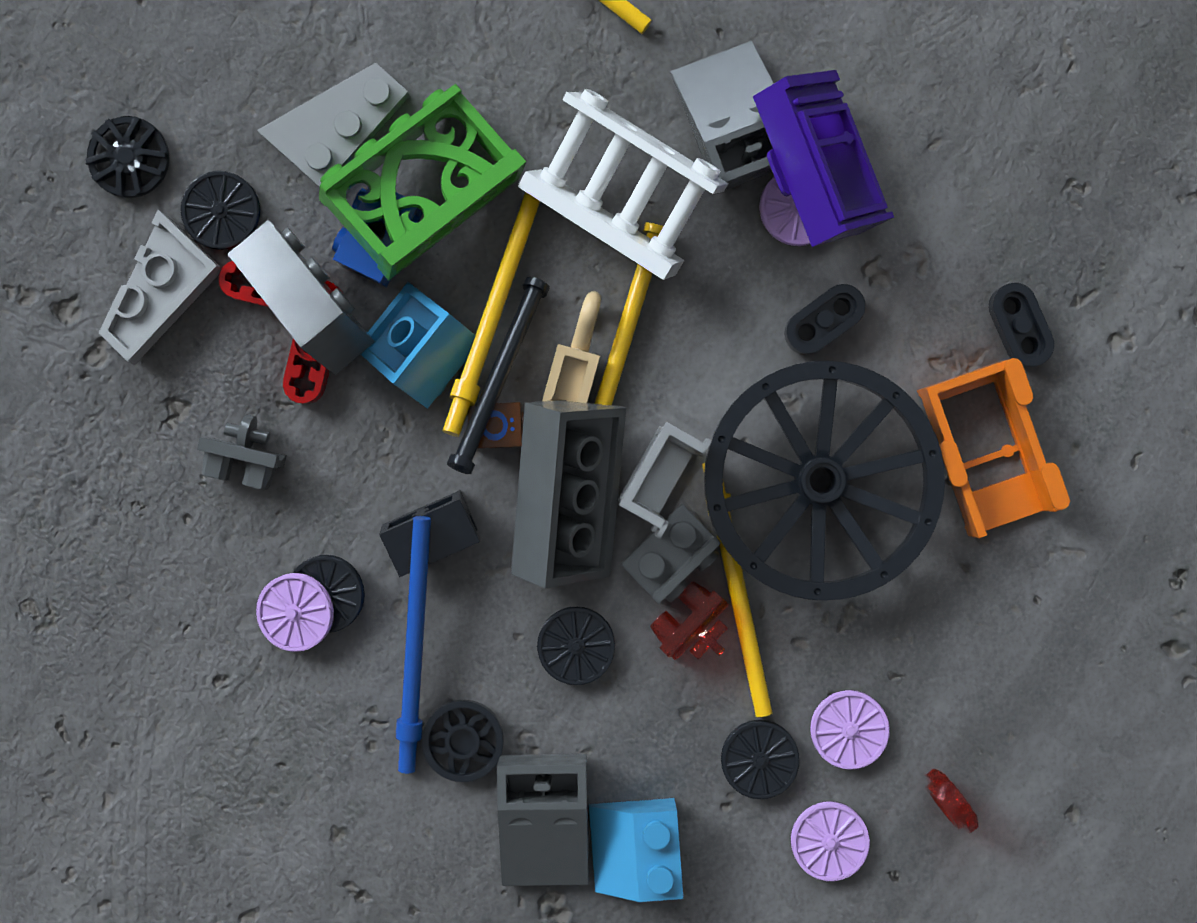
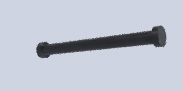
M526 277L523 284L524 295L456 454H450L447 465L458 472L472 474L475 464L472 462L540 299L545 298L548 294L550 286L539 278Z

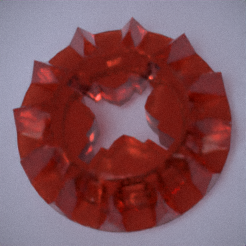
M932 769L925 777L929 784L925 788L956 829L964 828L969 834L979 827L977 815L954 783L942 771Z

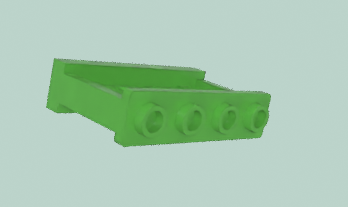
M454 84L445 92L442 89L434 91L423 102L422 109L412 116L406 113L399 117L390 126L387 135L379 141L372 138L365 142L356 151V158L345 166L336 164L331 167L320 180L319 200L321 203L328 207L378 264L377 268L388 280L392 279L519 180L525 167L526 161L516 149L511 150L464 97L462 90L457 84ZM451 117L459 120L464 125L466 138L460 147L452 145L455 138L453 126L448 134H440L435 128L438 122L444 118ZM424 134L425 140H416L418 137ZM475 139L496 162L494 165L469 151ZM429 159L446 162L447 164L441 176V191L446 202L439 206L435 202L419 196H407L396 200V177L401 160ZM383 164L382 173L380 177L373 171ZM457 166L462 168L457 177L463 176L468 180V185L463 188L455 187L450 180ZM364 183L368 185L370 192L367 195L358 196V199L364 203H375L380 200V207L371 211L354 209L347 202L346 193L355 184ZM416 207L423 212L424 218L420 222L415 223L408 217L410 211H406L401 216H399L398 211ZM383 218L386 231L392 243L386 247L366 223Z

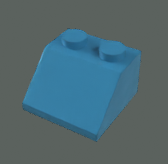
M407 282L368 331V334L375 343L361 355L389 381L428 409L433 401L444 391L446 385L460 367L467 361L475 334Z
M675 798L589 804L595 892L636 902L684 899Z

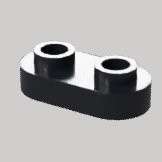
M1009 283L994 291L989 300V313L1009 358L1019 359L1023 367H1034L1045 363L1054 351V338L1033 291L1021 283ZM1006 299H1011L1015 302L1016 311L1014 314H1009L1005 311L1004 302ZM1024 338H1028L1033 342L1034 347L1030 354L1025 353L1021 347Z
M839 284L830 288L788 320L784 331L788 346L793 351L804 355L813 354L824 348L861 320L865 312V299L862 293L856 287L848 284ZM836 300H842L847 304L848 311L846 315H838L834 311ZM807 325L813 330V337L810 341H804L800 338L799 328L801 326Z

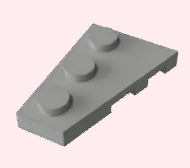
M374 63L257 131L320 187L322 176L336 164L345 166L353 160L356 151L376 135L410 97V94L383 68Z
M159 209L152 221V224L155 226L146 245H140L134 258L138 262L127 284L121 285L98 332L127 362L136 364L212 283L222 269Z

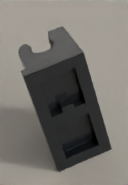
M461 490L382 524L379 533L399 577L410 573L413 517L415 516L431 518L428 565L480 542L476 532L478 531Z

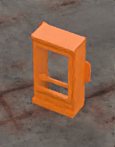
M1012 358L996 362L917 390L918 395L922 399L929 422L937 436L943 463L961 510L968 536L982 538L987 536V530L1041 511L1056 512L1069 506L1070 498L1059 467L1054 463H1046L1026 405L1032 402L1033 393L1023 364L1019 359ZM994 382L1015 445H1004L999 451L963 463L940 401ZM1018 451L1025 473L975 491L971 490L965 469L1002 456L1011 457L1014 455V452Z

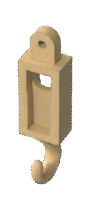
M589 292L583 301L571 347L561 344L557 345L542 401L566 400L588 403L601 355L589 352L601 303V295L598 292Z

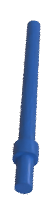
M425 516L413 517L401 718H398L396 722V739L400 741L398 771L405 774L415 772L417 741L422 739L423 721L419 718L431 528V518Z

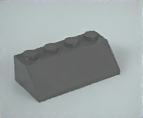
M560 400L525 402L511 575L545 589L610 577L626 418L625 407Z

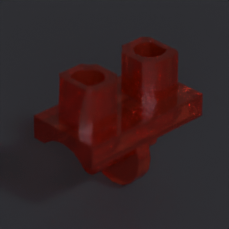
M693 581L678 597L693 613L680 624L668 611H665L650 625L662 643L659 648L674 660H677L698 637L700 640L689 650L698 660L709 648L719 656L725 651V648L717 640L728 627L718 620L708 631L706 629L729 604L717 592L713 591L711 593Z

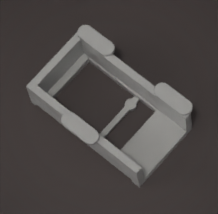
M665 422L663 427L659 426L618 498L619 505L653 524L651 531L655 532V537L660 539L669 522L659 513L692 455L703 456L712 440L705 438L701 442L668 422Z

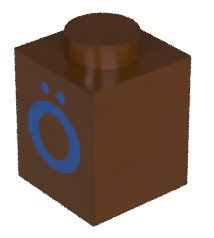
M521 402L496 403L477 449L522 446L524 411ZM477 404L469 407L467 413L468 423Z

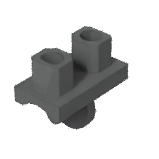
M246 414L240 425L226 423L224 435L237 438L236 443L215 438H199L197 450L205 452L203 457V476L229 480L234 459L247 462L242 485L267 490L274 478L276 468H284L287 455L252 447L253 442L267 445L270 438V432L257 429L256 416Z

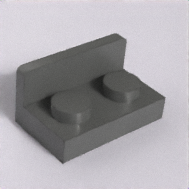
M683 504L666 519L669 524L660 539L655 537V532H652L621 563L628 573L658 604L665 598L669 602L676 599L688 586L684 579L695 568L700 572L704 571L719 556L715 549L721 542Z

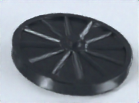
M212 171L196 178L186 189L181 202V218L187 232L200 244L218 250L232 249L256 230L260 219V203L254 189L243 178L227 171Z
M318 555L302 562L293 572L305 574L316 579L329 593L334 609L333 623L329 633L347 627L360 614L365 598L364 585L357 570L346 560L334 555Z
M567 607L557 611L546 620L539 633L537 651L542 666L554 679L569 685H583L595 681L607 671L614 657L615 640L610 625L600 614L585 607Z
M753 720L741 724L729 734L721 752V765L729 784L740 794L753 799H768L783 793L793 783L799 769L800 758L795 741L783 727L771 721Z

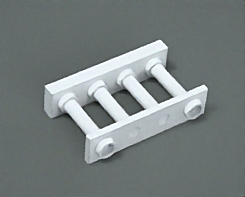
M584 89L583 93L566 92L563 101L578 109L577 115L549 168L544 167L543 170L525 171L518 187L661 279L665 280L675 276L684 260L674 254L676 248L673 245L705 189L712 194L725 191L728 183L718 177L721 171L703 159L697 158L695 162L691 161L606 108L608 100L589 89ZM595 120L613 131L615 135L585 191L580 190L578 193L565 185L567 179L564 176ZM630 143L650 154L652 158L622 213H616L614 216L601 207L603 204L601 197ZM669 166L690 179L659 236H653L650 239L638 231L639 224L637 221L666 168Z

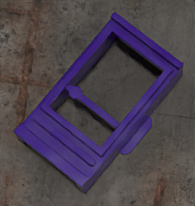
M837 70L786 76L753 96L773 149L767 152L768 162L780 192L786 197L792 195L812 247L861 234L894 218L892 211L886 213L887 203L848 104L843 103L841 99L844 94L842 91H838L836 82L840 81Z

